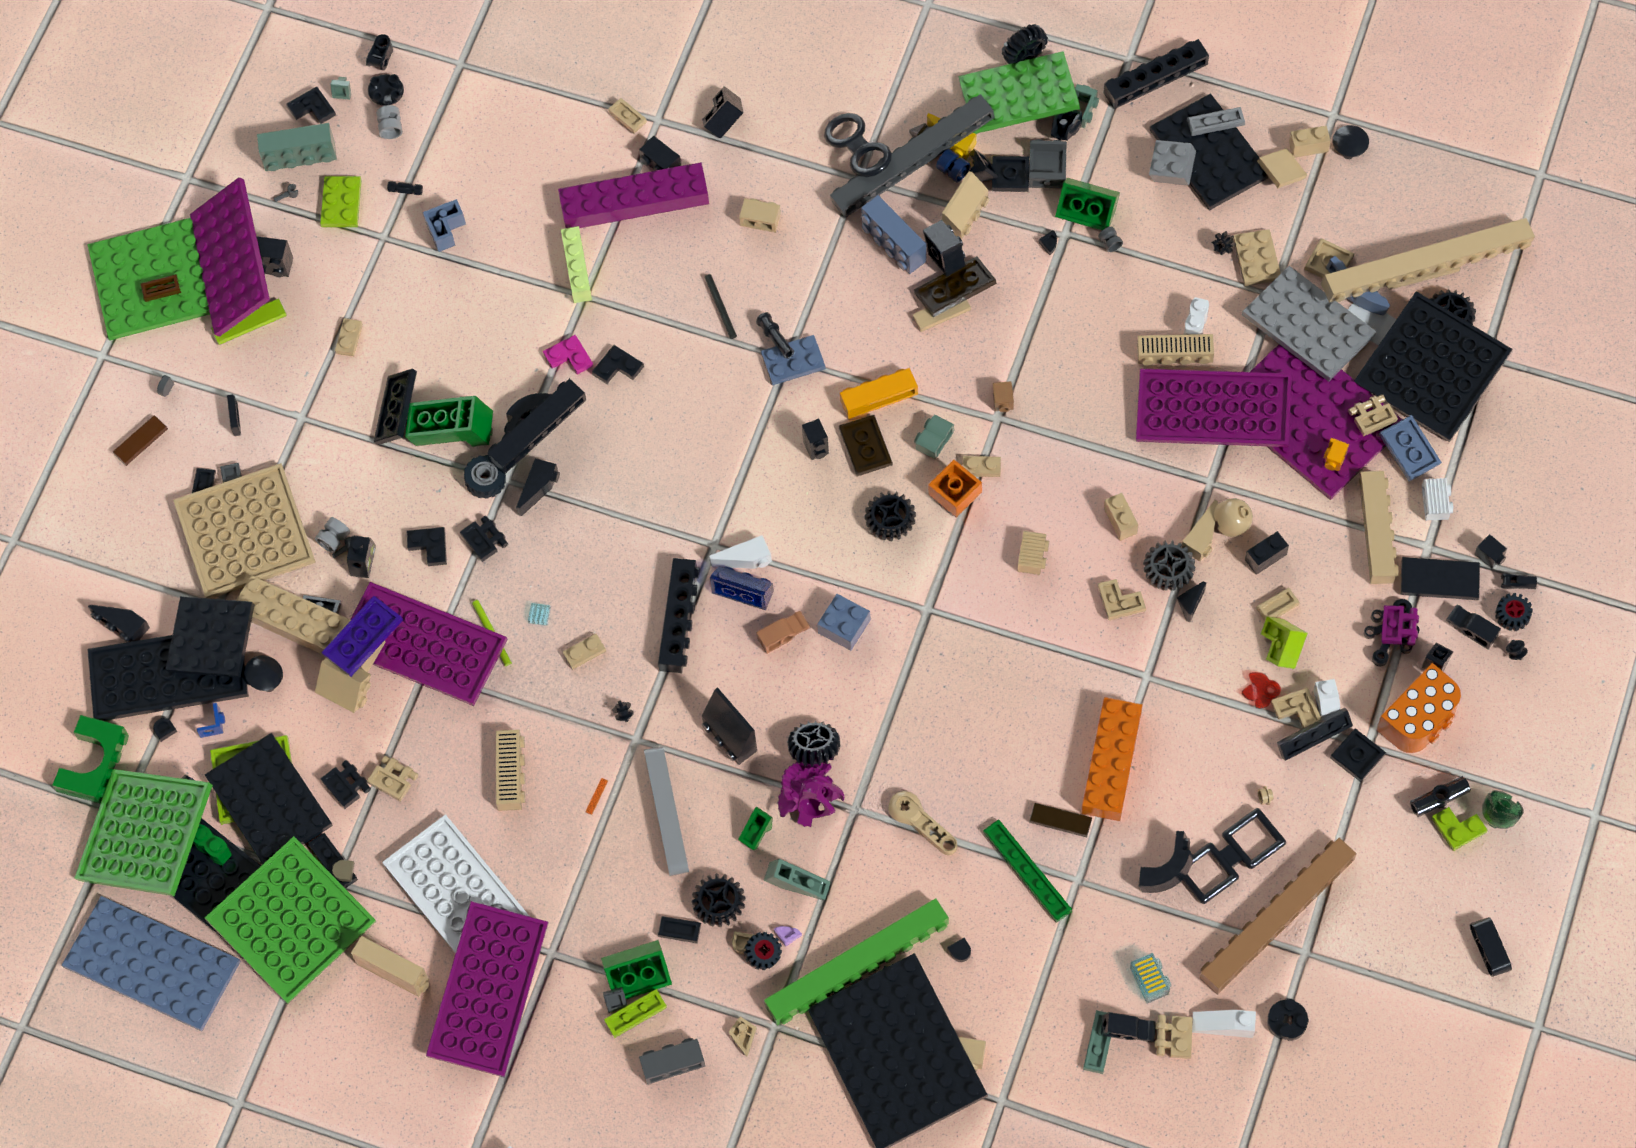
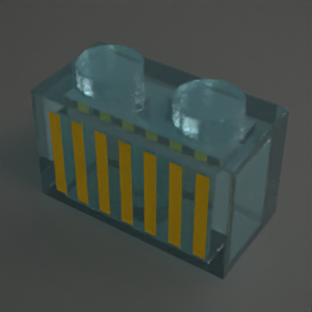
M1153 953L1130 963V970L1147 1004L1169 995L1171 987L1168 976H1164L1161 971L1163 966L1160 959L1155 958Z

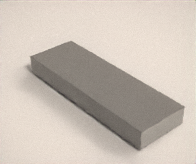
M1241 107L1187 118L1192 136L1245 125Z

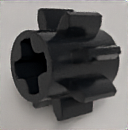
M1227 231L1223 232L1222 235L1220 233L1216 234V240L1211 242L1214 244V251L1220 252V255L1226 252L1228 254L1233 251L1231 247L1236 245L1233 240L1234 236L1228 235Z

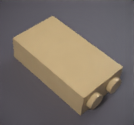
M363 936L360 937L351 952L358 966L417 997L424 993L429 986V979L424 968Z

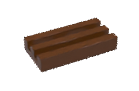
M177 274L140 283L145 302L181 293Z

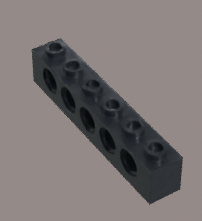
M1199 39L1189 41L1178 49H1172L1169 53L1154 58L1151 62L1143 63L1132 71H1126L1115 79H1109L1104 83L1103 93L1113 109H1116L1208 65L1209 54Z
M673 558L658 660L659 671L682 673L683 667H687L688 656L685 655V651L690 647L688 631H692L693 621L690 620V615L694 614L695 602L692 601L693 596H697L695 580L699 579L700 567H697L696 560ZM684 578L689 579L688 582H680ZM680 596H686V597H687V598L684 599V600H678V598H679ZM679 613L684 614L681 618L675 617ZM675 631L682 632L678 636L673 635ZM672 649L679 650L677 653L670 652Z

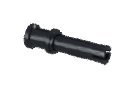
M770 313L760 314L756 319L757 325L763 328L765 336L772 339L785 359L791 358L794 355V350L780 333L779 325L773 322Z

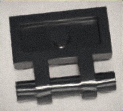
M487 516L481 518L483 523L481 526L475 521L460 531L461 536L482 562L498 552L495 547L496 544H500L502 548L508 545L505 535L498 531L494 521L490 520ZM487 531H490L493 535L490 539L485 534Z
M348 760L341 764L344 768L342 772L335 767L320 778L344 809L360 798L357 790L362 789L364 793H368L371 790L365 777H361L355 765H351ZM351 776L355 782L350 784L346 778Z

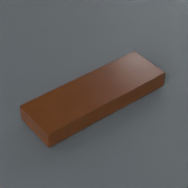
M154 415L113 451V454L127 466L167 431L168 428Z

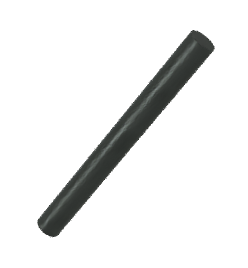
M711 274L705 276V280L730 339H734L737 337L713 277Z

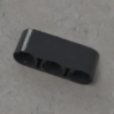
M1487 917L1470 923L1471 933L1490 976L1494 977L1511 971V962L1492 919Z

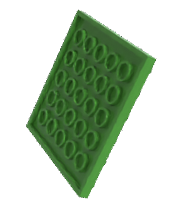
M191 218L87 244L109 340L210 315L205 283L202 277L203 269L200 267L199 253L196 248ZM177 274L181 293L145 302L140 283Z
M113 769L74 879L81 882L175 896L213 785L203 781Z
M292 837L205 917V920L287 1004L376 923V920L295 837Z

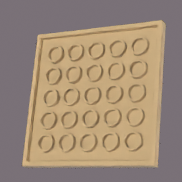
M282 463L173 500L205 598L211 599L245 587L251 575L264 581L316 563Z

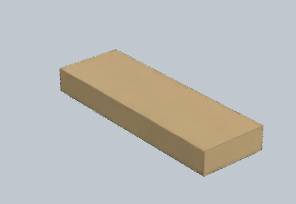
M965 300L934 318L926 308L913 314V319L922 332L970 311L971 306Z

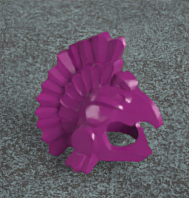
M796 761L795 764L793 763L792 766L785 769L784 774L781 776L782 788L777 802L780 817H785L788 812L798 809L800 814L797 823L804 827H811L813 818L829 816L835 813V809L830 802L835 799L844 801L845 795L841 788L833 784L832 778L828 775L826 776L832 768L830 763H821L820 766L814 764L812 767L810 764L804 766L803 763L798 764ZM821 803L824 806V810L822 811L819 810V805Z

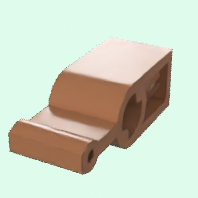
M798 611L786 619L777 620L757 631L756 634L759 643L766 654L791 641L795 635L808 630L810 626L801 611Z

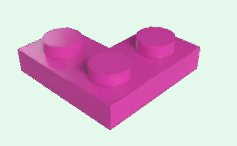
M576 334L543 351L552 369L568 360L577 375L593 367V362Z

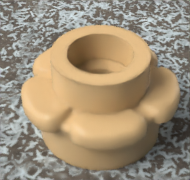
M1266 786L1258 789V799L1261 805H1270L1274 799L1272 790L1267 789Z

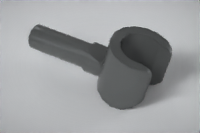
M290 184L287 192L274 198L275 202L287 197L296 198L298 196V190H295L296 184Z
M351 537L344 539L345 546L333 553V558L349 550Z

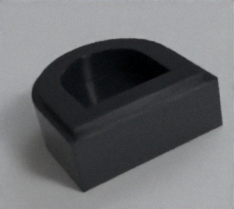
M167 718L158 719L153 726L154 732L161 742L178 732L173 723Z
M965 937L947 947L950 955L957 962H965L971 956V947Z

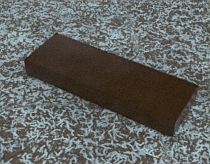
M1034 803L1030 823L1086 838L1088 837L1092 817Z

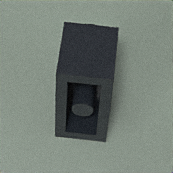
M655 136L651 137L639 149L641 162L646 166L649 165L653 168V171L681 166L680 155Z
M818 418L803 424V443L811 460L824 458L829 454L828 436L820 419Z
M1277 531L1247 550L1245 561L1257 575L1286 556L1289 545Z

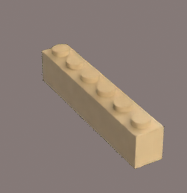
M1384 471L1361 472L1359 485L1370 584L1394 583L1395 577L1398 576V565L1394 564L1396 547L1392 546L1394 530L1390 528L1393 520L1392 512L1388 511V506L1391 504L1390 495L1386 493V489L1389 487L1388 477L1385 478Z

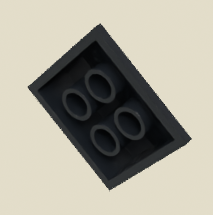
M717 687L702 714V726L707 733L711 732L715 736L714 740L719 747L723 746L727 750L726 754L731 761L735 760L740 765L757 752L755 730Z

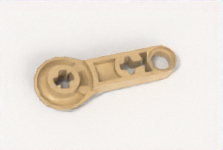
M901 791L892 796L889 801L888 810L894 820L911 825L943 854L952 855L956 852L957 840L924 811L920 800L915 794ZM905 803L908 804L909 810L906 811L904 809V811H902L901 804H904V806ZM937 829V834L941 838L939 843V838L936 835L930 836V830L934 831ZM951 841L954 847L951 850H946L943 847V843Z

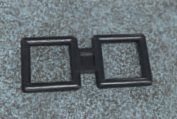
M1255 808L1222 833V837L1229 844L1219 851L1213 843L1209 842L1192 854V864H1194L1210 852L1229 875L1228 878L1206 894H1203L1188 874L1186 875L1183 882L1201 904H1206L1239 879V875L1233 867L1243 861L1249 869H1253L1286 845L1284 837L1259 808ZM1255 818H1258L1276 842L1251 860L1232 835Z

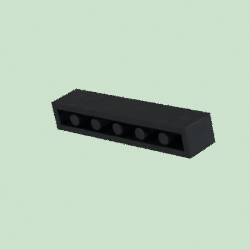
M570 378L566 382L560 383L553 394H548L542 404L535 406L525 419L522 418L518 421L512 431H508L503 435L500 442L493 444L487 452L489 460L502 473L506 474L586 401L585 392Z

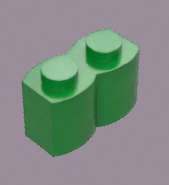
M199 824L193 841L194 845L199 851L208 854L213 862L224 865L232 856L226 842L220 837L214 836L209 828Z

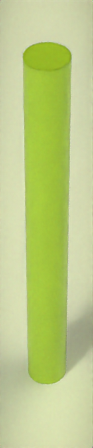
M479 600L473 601L472 605L484 628L495 632ZM503 648L500 658L506 667L512 664Z

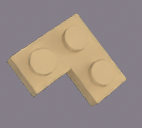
M1117 579L1098 583V589L1108 620L1146 611L1141 591L1122 596Z
M1308 688L1271 700V705L1278 720L1297 714L1303 729L1321 720V716Z

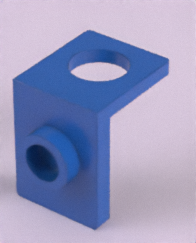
M213 703L216 724L197 728L200 738L224 733L222 724L225 723V716L220 711L217 703Z

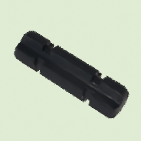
M389 181L387 185L389 192L398 191V193H414V195H422L423 185L415 184L414 186L412 183L398 182L397 184L396 181Z

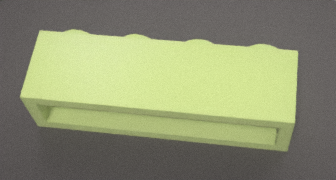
M579 226L561 229L574 303L591 301L592 296Z

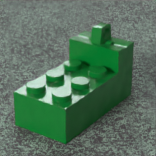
M477 396L410 403L405 437L415 446L466 441L472 447L489 445L490 436L493 434V428L491 427L493 410Z

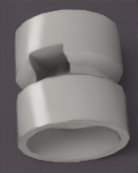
M393 105L380 107L376 112L380 137L384 139L398 138L403 133L399 108Z
M330 517L324 525L325 530L321 529L314 539L325 550L334 553L341 545L340 540L344 541L350 533V529L340 520Z

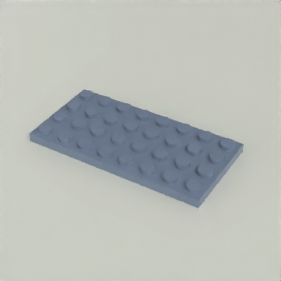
M101 896L62 963V967L202 1032L241 961L234 956Z

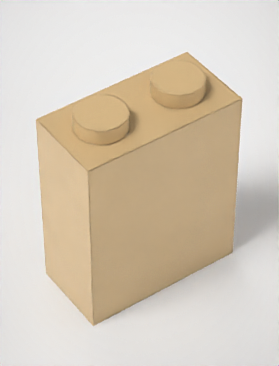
M326 658L321 662L315 693L355 713L359 708H363L367 702L366 694L371 685L369 682L371 674L359 668L350 677Z

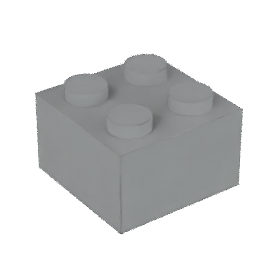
M1156 140L1149 172L1152 180L1160 183L1189 186L1196 154L1191 143Z

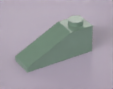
M781 859L769 862L764 881L779 888L820 900L826 899L831 883L822 877Z

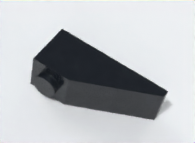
M535 458L516 506L519 516H523L553 488L554 482H558L560 472H558L557 464Z

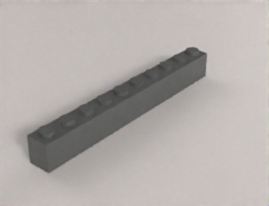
M981 94L977 97H972L968 103L956 108L947 117L941 118L937 124L926 128L922 134L911 138L904 146L896 148L892 153L891 162L882 173L872 177H853L844 186L836 188L830 194L833 204L844 218L848 217L877 195L882 194L994 119L993 109ZM881 158V159L878 161V163L875 164L874 166L868 167V168H866V169L873 168V167L877 166V165L882 161L883 158Z

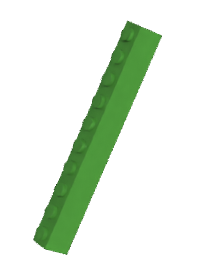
M935 898L764 1000L765 1007L777 1026L781 1023L784 1025L790 1022L794 1015L807 1012L811 1005L821 1002L834 992L836 994L842 991L848 983L859 981L863 974L876 971L879 965L884 962H891L900 952H908L917 942L920 941L922 943L928 940L932 933L943 931L949 924V917Z

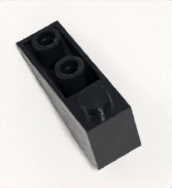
M97 605L88 606L91 612L90 616L94 620L104 622V626L108 630L118 632L119 637L125 642L140 640L150 628L147 621L132 610Z

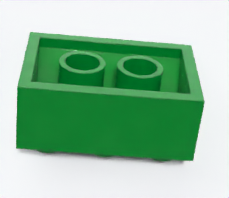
M1067 178L1063 183L1055 217L1104 230L1111 225L1120 192Z
M659 940L601 958L610 989L622 987L625 999L672 985Z

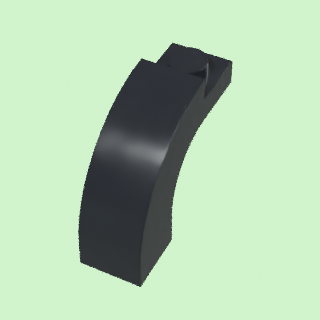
M548 393L530 394L516 401L506 413L508 422L505 425L504 432L512 431L519 420L525 419L535 406L543 403Z
M1176 831L1174 853L1166 864L1159 867H1141L1139 887L1142 893H1158L1169 890L1186 877L1193 863V855L1189 850L1190 838H1187L1184 831Z

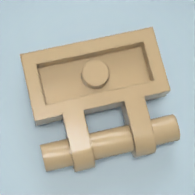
M1384 395L1370 397L1368 401L1356 403L1354 407L1348 409L1351 416L1359 415L1355 417L1354 422L1363 436L1397 422L1398 418L1390 404L1381 405V403L1385 402ZM1374 408V410L1366 412V409Z
M384 756L382 763L386 764V767L382 768L377 765L367 782L401 802L411 787V784L406 780L411 778L415 781L419 774L414 772L413 768L405 767L398 763L397 759ZM395 769L396 771L400 772L401 774H400V776L398 777V776H396L395 774H393V773H391V772Z
M1158 1015V1022L1155 1023V1030H1157V1040H1155L1157 1056H1165V1049L1171 1050L1170 1058L1191 1059L1193 1017L1172 1016V1024H1167L1166 1016ZM1165 1032H1171V1041L1165 1040Z

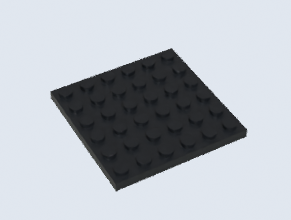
M1416 291L1354 382L1376 397L1384 395V403H1389L1392 408L1407 417L1412 415L1417 423L1446 441L1451 442L1513 349Z

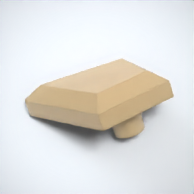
M740 1016L728 1033L747 1057L757 1027Z

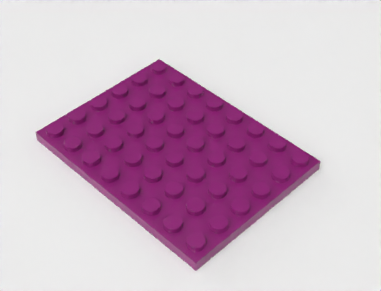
M1280 344L1250 371L1292 374L1289 447L1268 448L1329 500L1342 490L1386 447L1379 433L1403 420L1395 414L1398 418L1397 422L1363 436L1354 422L1355 417L1359 415L1351 416L1348 409L1354 407L1356 403L1368 401L1374 395L1357 385L1354 379L1342 369L1328 382ZM1374 408L1366 409V412L1372 411ZM1331 438L1349 444L1340 471L1328 470L1324 466L1326 459L1323 457Z

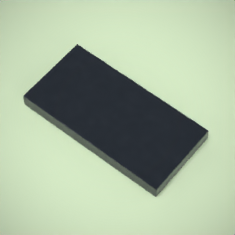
M413 368L388 376L373 443L381 445L403 438L417 371Z
M1402 557L1401 595L1479 600L1480 562Z

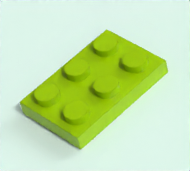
M361 176L324 177L321 227H358Z

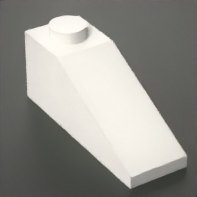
M763 535L709 556L712 567L755 569L766 567L772 562L771 553Z
M1219 1010L1193 1012L1192 1033L1253 1038L1256 1011Z

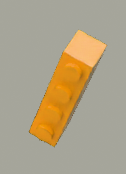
M910 368L899 369L893 374L882 375L876 380L865 381L859 386L844 389L840 392V401L847 418L851 419L918 395V385Z

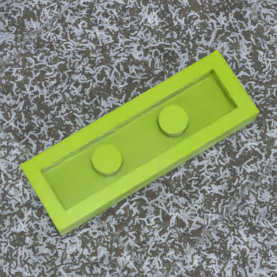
M656 989L605 1018L604 1021L613 1037L616 1038L667 1008V1005Z

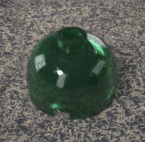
M1494 790L1491 794L1488 793L1484 799L1482 814L1491 827L1508 829L1513 827L1524 814L1522 805L1518 801L1517 803L1512 801L1511 795L1503 791Z

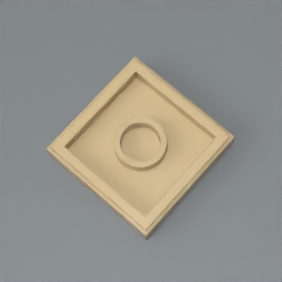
M1287 148L1259 157L1257 161L1277 188L1301 181L1307 177V173Z
M1321 238L1306 263L1304 270L1324 278L1326 274H1330L1326 266L1331 258L1336 256L1348 268L1354 253Z

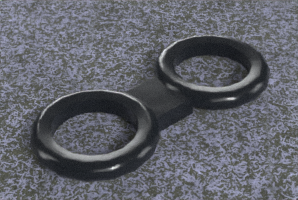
M846 113L833 118L825 128L824 137L831 146L838 148L847 147L853 154L850 159V167L853 173L861 177H872L882 173L891 162L892 153L889 147L880 142L868 143L863 137L865 122L859 115ZM847 121L858 124L857 130L852 136L841 140L832 137V132L839 124ZM873 150L884 153L882 161L877 166L869 169L858 166L859 159L865 153Z

